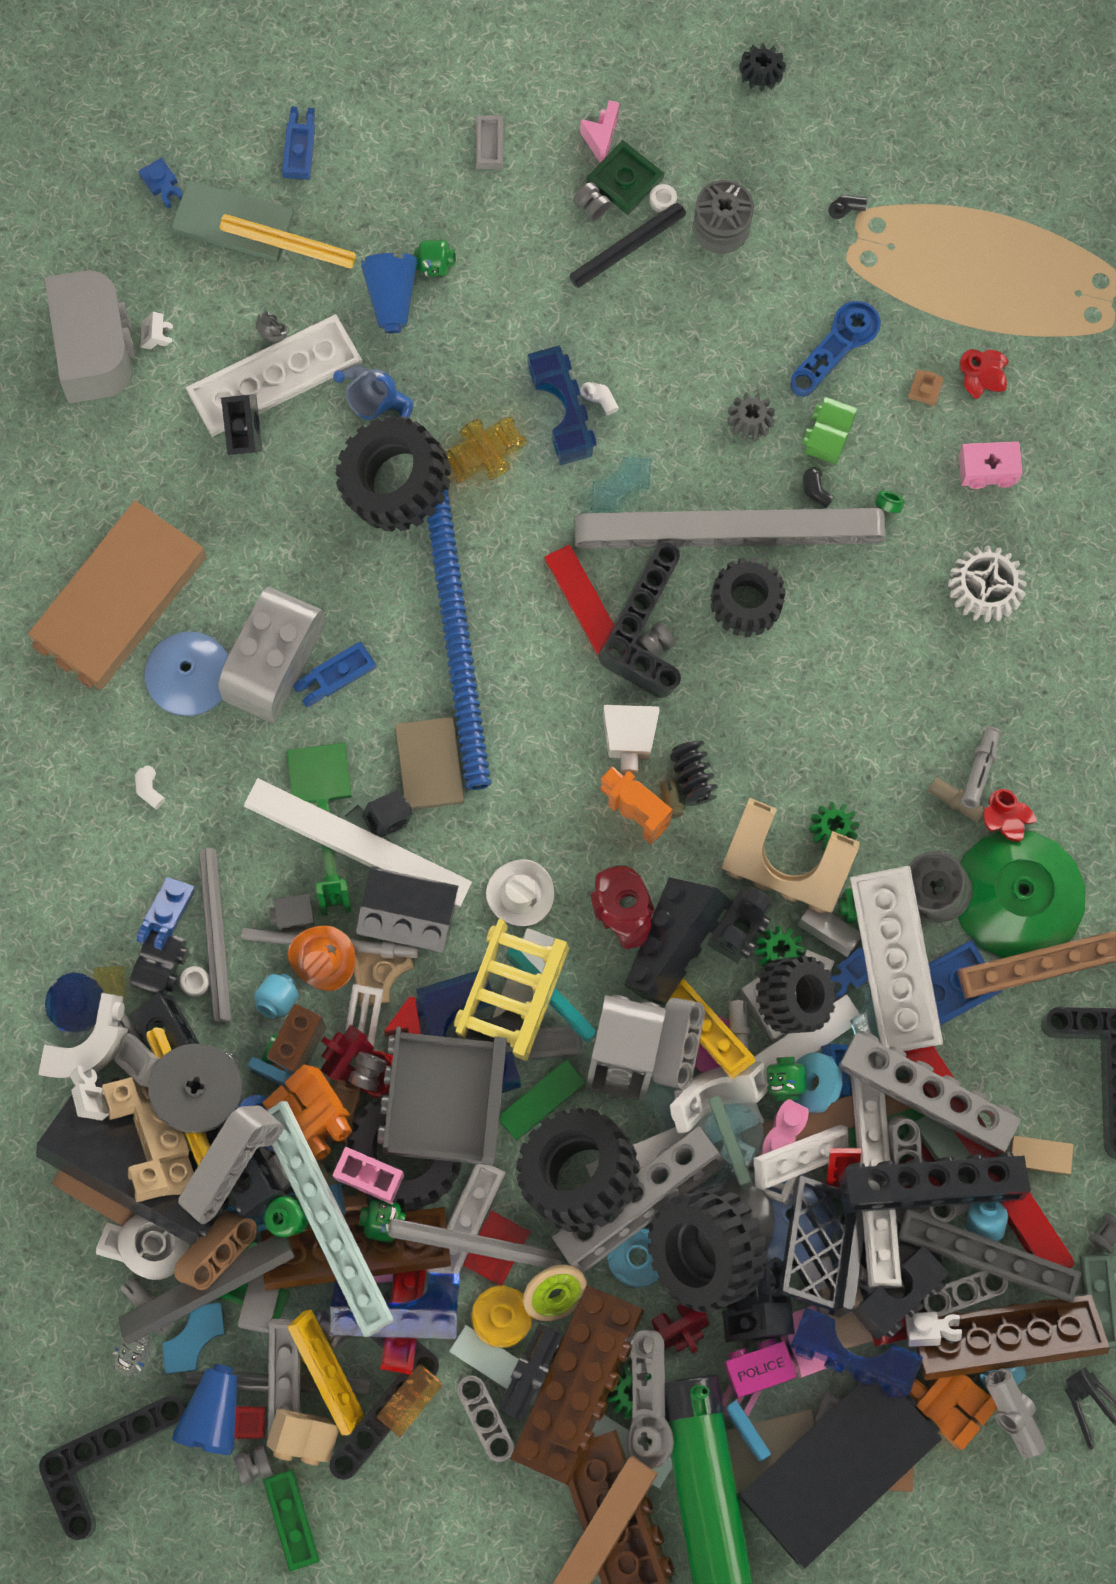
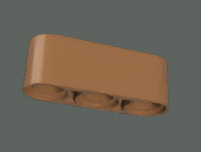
M60 1170L51 1182L55 1187L122 1226L135 1215L134 1212Z
M232 1211L223 1213L214 1222L207 1235L200 1237L177 1261L174 1268L176 1279L199 1290L210 1287L255 1239L257 1234L256 1222L251 1218Z

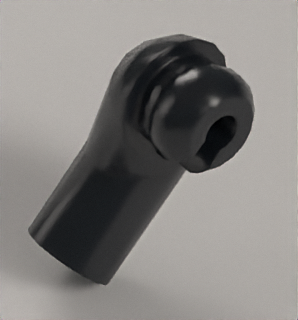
M841 195L829 206V215L834 219H840L851 210L866 211L867 197Z
M811 467L803 475L804 492L808 497L827 508L834 496L822 489L821 470L817 467Z

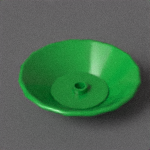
M1024 831L1023 839L1020 842L1007 839L999 832L982 838L963 855L960 864L972 883L973 895L969 906L958 916L963 930L980 948L1001 958H1006L1067 943L1075 935L1085 913V884L1076 862L1057 842L1034 831ZM1018 887H1026L1028 890V894L1022 895L1019 892Z

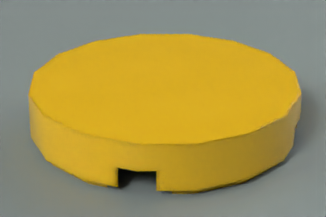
M505 1285L489 1287L478 1296L472 1307L471 1322L474 1332L481 1341L492 1347L507 1348L517 1345L526 1337L531 1328L533 1318L524 1308V1294L521 1291Z

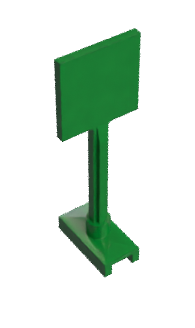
M345 742L287 750L292 795L308 803H316L317 807L329 813V801L352 798ZM322 844L325 877L323 882L316 883L322 916L328 915L327 907L344 905L346 913L352 912L346 879L341 880V877L337 875L335 851Z

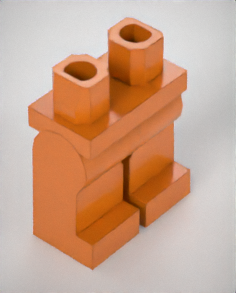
M611 767L601 778L602 786L600 791L609 797L608 806L614 812L619 808V812L623 817L633 819L643 827V839L652 845L671 824L673 809L640 782L635 781V776L630 771L623 776L615 768Z
M303 1064L285 1081L287 1086L281 1085L263 1102V1105L269 1110L281 1101H287L315 1159L323 1160L331 1151L325 1142L329 1135L335 1141L340 1142L352 1133L347 1122L351 1115L346 1108H343L341 1101L318 1067Z
M966 1375L933 1379L927 1387L914 1377L903 1388V1391L907 1392L917 1402L916 1410L924 1419L930 1417L940 1428L939 1433L957 1450H963L981 1429L978 1425H984L997 1409L992 1396L984 1392Z

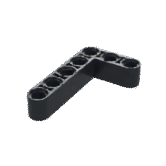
M671 542L660 543L648 558L598 654L601 665L659 698L669 696L678 687L681 681V674L676 667L637 646L635 643L680 559L678 547ZM659 554L665 555L669 563L663 562ZM647 578L654 579L657 586L650 585ZM634 601L641 602L645 610L638 609ZM621 624L628 625L632 630V634L623 631ZM609 648L616 649L620 657H613L609 652ZM634 662L641 663L645 668V672L638 671L634 666ZM659 677L667 678L670 686L663 685Z
M1055 1007L1046 1013L1041 1020V1029L1045 1035L1051 1038L1100 1039L1103 1142L1105 1152L1110 1157L1116 1159V1147L1114 1145L1116 1118L1113 1114V1108L1116 1106V1089L1112 1084L1113 1077H1116V1059L1111 1054L1112 1047H1116V1030L1110 1024L1111 1018H1116V1008ZM1051 1016H1057L1062 1020V1029H1055L1051 1025ZM1081 1017H1087L1092 1021V1030H1086L1082 1027L1080 1023Z
M385 1331L379 1335L373 1334L369 1336L383 1349ZM418 1340L416 1342L411 1375L404 1373L398 1375L332 1456L329 1467L334 1477L342 1480L354 1477L437 1376L440 1366L438 1359ZM424 1357L430 1358L434 1362V1369L428 1375L420 1374L416 1368L418 1361ZM402 1382H409L414 1387V1394L410 1399L402 1400L397 1396V1387ZM384 1406L390 1407L394 1413L393 1420L386 1425L380 1424L376 1417L378 1410ZM363 1431L370 1432L374 1439L372 1446L366 1450L360 1449L356 1443L358 1434ZM342 1456L350 1457L353 1462L351 1472L346 1475L340 1474L336 1469V1462Z
M172 1396L164 1397L56 1448L41 1458L39 1463L40 1474L62 1528L69 1538L73 1540L86 1539L96 1529L94 1514L77 1473L177 1426L187 1407L183 1400ZM170 1402L177 1403L180 1410L179 1415L174 1420H168L164 1415V1408ZM145 1415L149 1418L151 1425L146 1433L140 1434L135 1428V1423L139 1417ZM116 1429L121 1434V1442L117 1447L112 1448L107 1444L106 1437L111 1430ZM87 1443L92 1448V1456L83 1462L79 1459L77 1451L82 1444ZM54 1457L60 1458L63 1463V1469L58 1475L51 1474L48 1468L50 1460ZM67 1486H70L75 1491V1499L69 1505L64 1504L60 1497L61 1491ZM78 1516L84 1517L87 1521V1529L83 1534H77L73 1530V1521Z

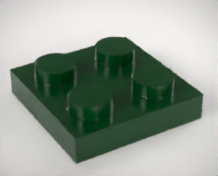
M622 140L587 176L586 182H593L599 188L600 194L606 196L614 205L629 215L651 190L664 178V172Z

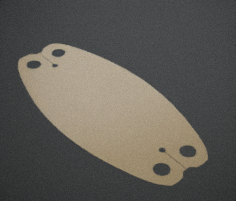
M887 205L869 208L857 215L855 229L858 237L856 243L852 244L848 249L847 263L869 283L924 312L976 329L1021 336L1060 337L1090 335L1108 330L1114 324L1115 311L1112 308L1113 298L1116 297V270L1091 252L1046 229L999 213L950 205ZM879 217L885 221L886 228L883 232L874 233L869 229L868 223L872 218ZM892 243L895 248L890 250L886 245ZM865 251H872L877 256V262L874 266L866 267L860 262V255ZM1095 274H1105L1109 278L1108 287L1105 289L1095 288L1092 284V278ZM1080 290L1083 295L1077 297L1075 291ZM1087 308H1098L1102 314L1100 321L1097 323L1088 322L1084 317V312Z

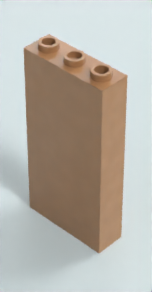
M134 501L29 631L28 635L33 642L31 647L43 656H46L47 653L56 659L54 663L65 672H69L71 669L79 675L77 679L86 687L91 689L95 686L102 690L206 559L204 547L137 501Z

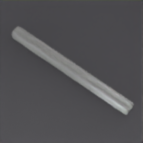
M205 848L199 851L212 1012L214 1022L225 1023L231 1020L217 851L213 848Z
M392 1219L388 1225V1235L393 1238L545 1268L561 1265L562 1261L559 1251L398 1219Z

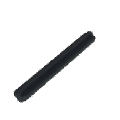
M679 203L673 204L572 272L569 277L573 285L578 288L582 287L685 217L686 211L683 205Z

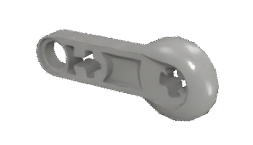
M642 1330L634 1336L632 1343L634 1419L629 1429L627 1443L630 1455L652 1469L660 1467L668 1460L673 1451L674 1439L673 1433L665 1419L664 1340L657 1331ZM647 1336L651 1337L653 1341V1348L650 1353L645 1352L643 1346ZM645 1359H652V1363H645ZM651 1373V1380H646V1374ZM646 1438H652V1445H646Z

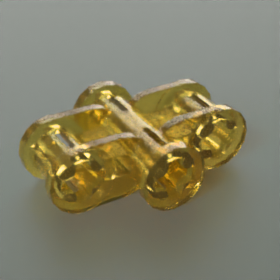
M512 417L500 420L485 431L481 419L469 422L460 430L462 438L467 440L446 452L448 456L447 462L456 473L455 478L458 482L469 479L485 468L488 471L487 476L490 480L500 477L510 469V464L508 461H504L503 458L522 449L527 443L525 436H521L514 426L515 421Z

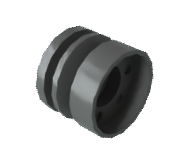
M714 181L705 186L697 196L692 229L695 239L703 248L712 253L726 254L736 251L746 242L749 237L754 203L751 194L744 186L735 181Z
M940 851L925 852L912 860L908 866L911 868L919 913L925 918L937 922L951 921L960 916L969 906L973 895L972 883L961 864L950 854ZM936 886H944L946 891L944 893H936L934 889Z

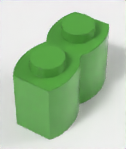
M825 397L822 405L817 403L812 416V420L816 421L813 429L807 428L802 444L807 445L805 454L837 465L853 424L857 408Z

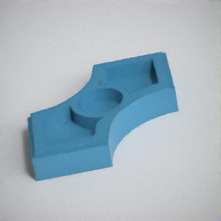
M222 1303L203 1305L190 1312V1317L184 1330L175 1338L162 1342L165 1374L198 1370V1359L204 1346L215 1337L225 1335Z

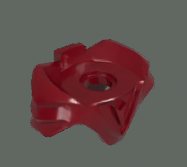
M615 865L602 870L595 877L596 891L590 895L595 917L603 922L605 929L611 928L624 949L642 946L651 929V919L655 910L641 876L626 865ZM624 897H634L636 899L635 905L630 908L620 906V901Z

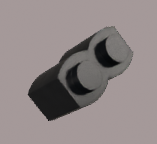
M151 930L147 940L142 945L129 984L134 988L155 995L158 992L167 995L168 992L173 993L177 985L178 976L175 975L179 964L183 965L185 963L189 948L185 947L186 941L183 938L172 935L168 937L161 950L154 947V941L159 932Z

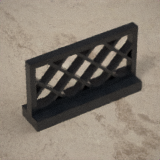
M799 1175L795 1180L778 1293L829 1310V1315L840 1318L854 1311L864 1241L862 1212L844 1213L842 1207V1212L836 1215L827 1199L832 1196L842 1199L841 1190ZM804 1186L812 1189L819 1201L809 1205L803 1195ZM820 1203L830 1220L822 1225L812 1208ZM804 1213L814 1227V1230L806 1235L799 1225V1217ZM830 1223H833L839 1233L838 1241L833 1244L823 1229ZM816 1232L826 1247L819 1253H816L808 1240V1237ZM799 1242L802 1243L810 1257L803 1263H800L794 1253L795 1245ZM827 1251L835 1262L834 1270L829 1273L819 1256ZM811 1261L821 1275V1278L813 1283L803 1266ZM797 1271L806 1286L801 1291L789 1287L791 1274ZM822 1281L826 1283L830 1290L829 1300L821 1298L815 1288Z

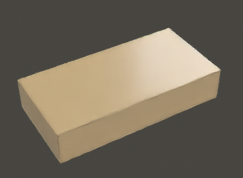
M1013 1136L1010 1153H1013L1014 1156L1024 1155L1028 1170L1070 1175L1074 1144Z

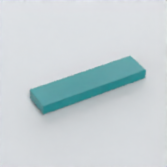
M513 948L507 951L506 959L514 968L537 975V973L542 974L521 951ZM555 988L549 1004L589 1044L597 1036V1031Z

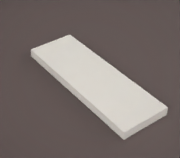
M335 314L187 386L186 391L211 437L225 431L221 397L256 394L258 413L260 414L333 378L335 371L343 372L354 365L362 364V359L338 316Z
M910 866L850 877L881 1045L887 1048L894 1046L902 1051L942 1045L943 1039Z

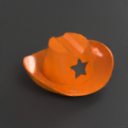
M316 926L298 934L288 948V960L295 974L303 982L323 991L337 990L343 987L353 974L356 959L354 946L349 937L335 927Z

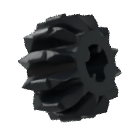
M763 42L759 49L752 45L749 52L745 51L743 53L742 61L739 64V71L742 73V82L750 81V89L758 85L762 92L766 85L772 90L776 83L782 81L786 64L783 62V54L775 53V45L767 49Z

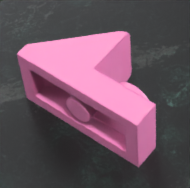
M610 100L607 109L601 110L598 123L581 120L580 133L600 163L608 155L619 116L620 103Z

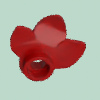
M970 349L962 354L959 367L965 375L964 387L972 397L978 399L983 394L984 389L993 392H1004L1006 390L1007 379L1001 370L1009 363L1006 356L993 349H988L984 352ZM971 359L976 361L977 367L972 364Z
M999 789L993 792L988 799L989 806L983 811L984 824L989 831L1000 829L1007 839L1020 842L1024 837V824H1033L1037 821L1029 806L1017 802L1015 794L1007 789Z

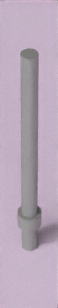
M243 928L241 939L290 945L298 934ZM350 939L355 952L381 954L382 958L392 959L395 956L419 957V947L396 944V942L387 940L373 942Z

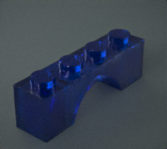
M560 345L529 353L527 366L535 390L546 391L555 395L562 402L566 411L562 422L552 430V443L559 464L564 465L592 457L593 447L597 445L593 430L587 429L585 421H588V414L585 405L579 404L577 398L580 395L579 386L576 379L571 380L569 371L572 370L568 354L563 355Z
M807 1307L803 1312L790 1345L791 1348L796 1349L795 1354L804 1359L812 1360L813 1357L825 1362L824 1366L838 1373H841L842 1370L854 1374L853 1378L856 1381L866 1385H871L874 1382L883 1386L885 1393L900 1398L901 1395L908 1396L923 1360V1356L895 1344L888 1351L876 1357L865 1358L854 1355L839 1341L835 1328V1319Z

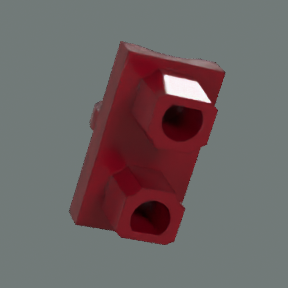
M350 1025L344 1035L337 1031L332 1040L326 1037L322 1038L321 1042L327 1048L321 1055L326 1061L320 1070L336 1082L339 1079L350 1084L348 1082L350 1074L356 1070V1068L349 1064L350 1061L359 1052L371 1054L374 1046L366 1039V1034Z
M681 1304L677 1306V1311L682 1318L676 1322L671 1323L666 1313H662L652 1319L654 1330L660 1333L664 1340V1351L672 1346L675 1347L677 1352L688 1347L692 1354L698 1352L695 1343L704 1338L701 1330L710 1325L706 1312L695 1311L693 1307L689 1309Z

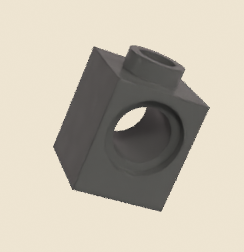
M310 894L274 898L275 907L270 908V918L272 926L277 925L279 932H293L315 927Z

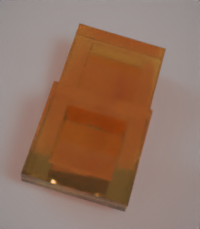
M420 1364L376 1417L400 1438L444 1384Z

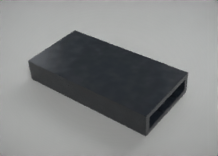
M98 1078L95 1082V1086L102 1088L103 1084H107ZM71 1095L38 1141L36 1157L190 1245H193L200 1237H205L214 1225L211 1222L213 1218L205 1224H200L179 1205L180 1195L159 1196L136 1203L135 1188L132 1179L129 1180L128 1167L147 1162L133 1119L134 1114L111 1120L108 1115L102 1121L78 1117L73 1095ZM189 1151L188 1157L193 1172H195L198 1165L193 1152ZM229 1198L225 1199L217 1214H223L230 1202Z
M878 1367L873 1369L738 1495L741 1501L801 1569H805L942 1440L938 1434L940 1428L930 1417L925 1419L916 1410L917 1402L907 1392L902 1394L896 1388V1379L885 1368L882 1371Z

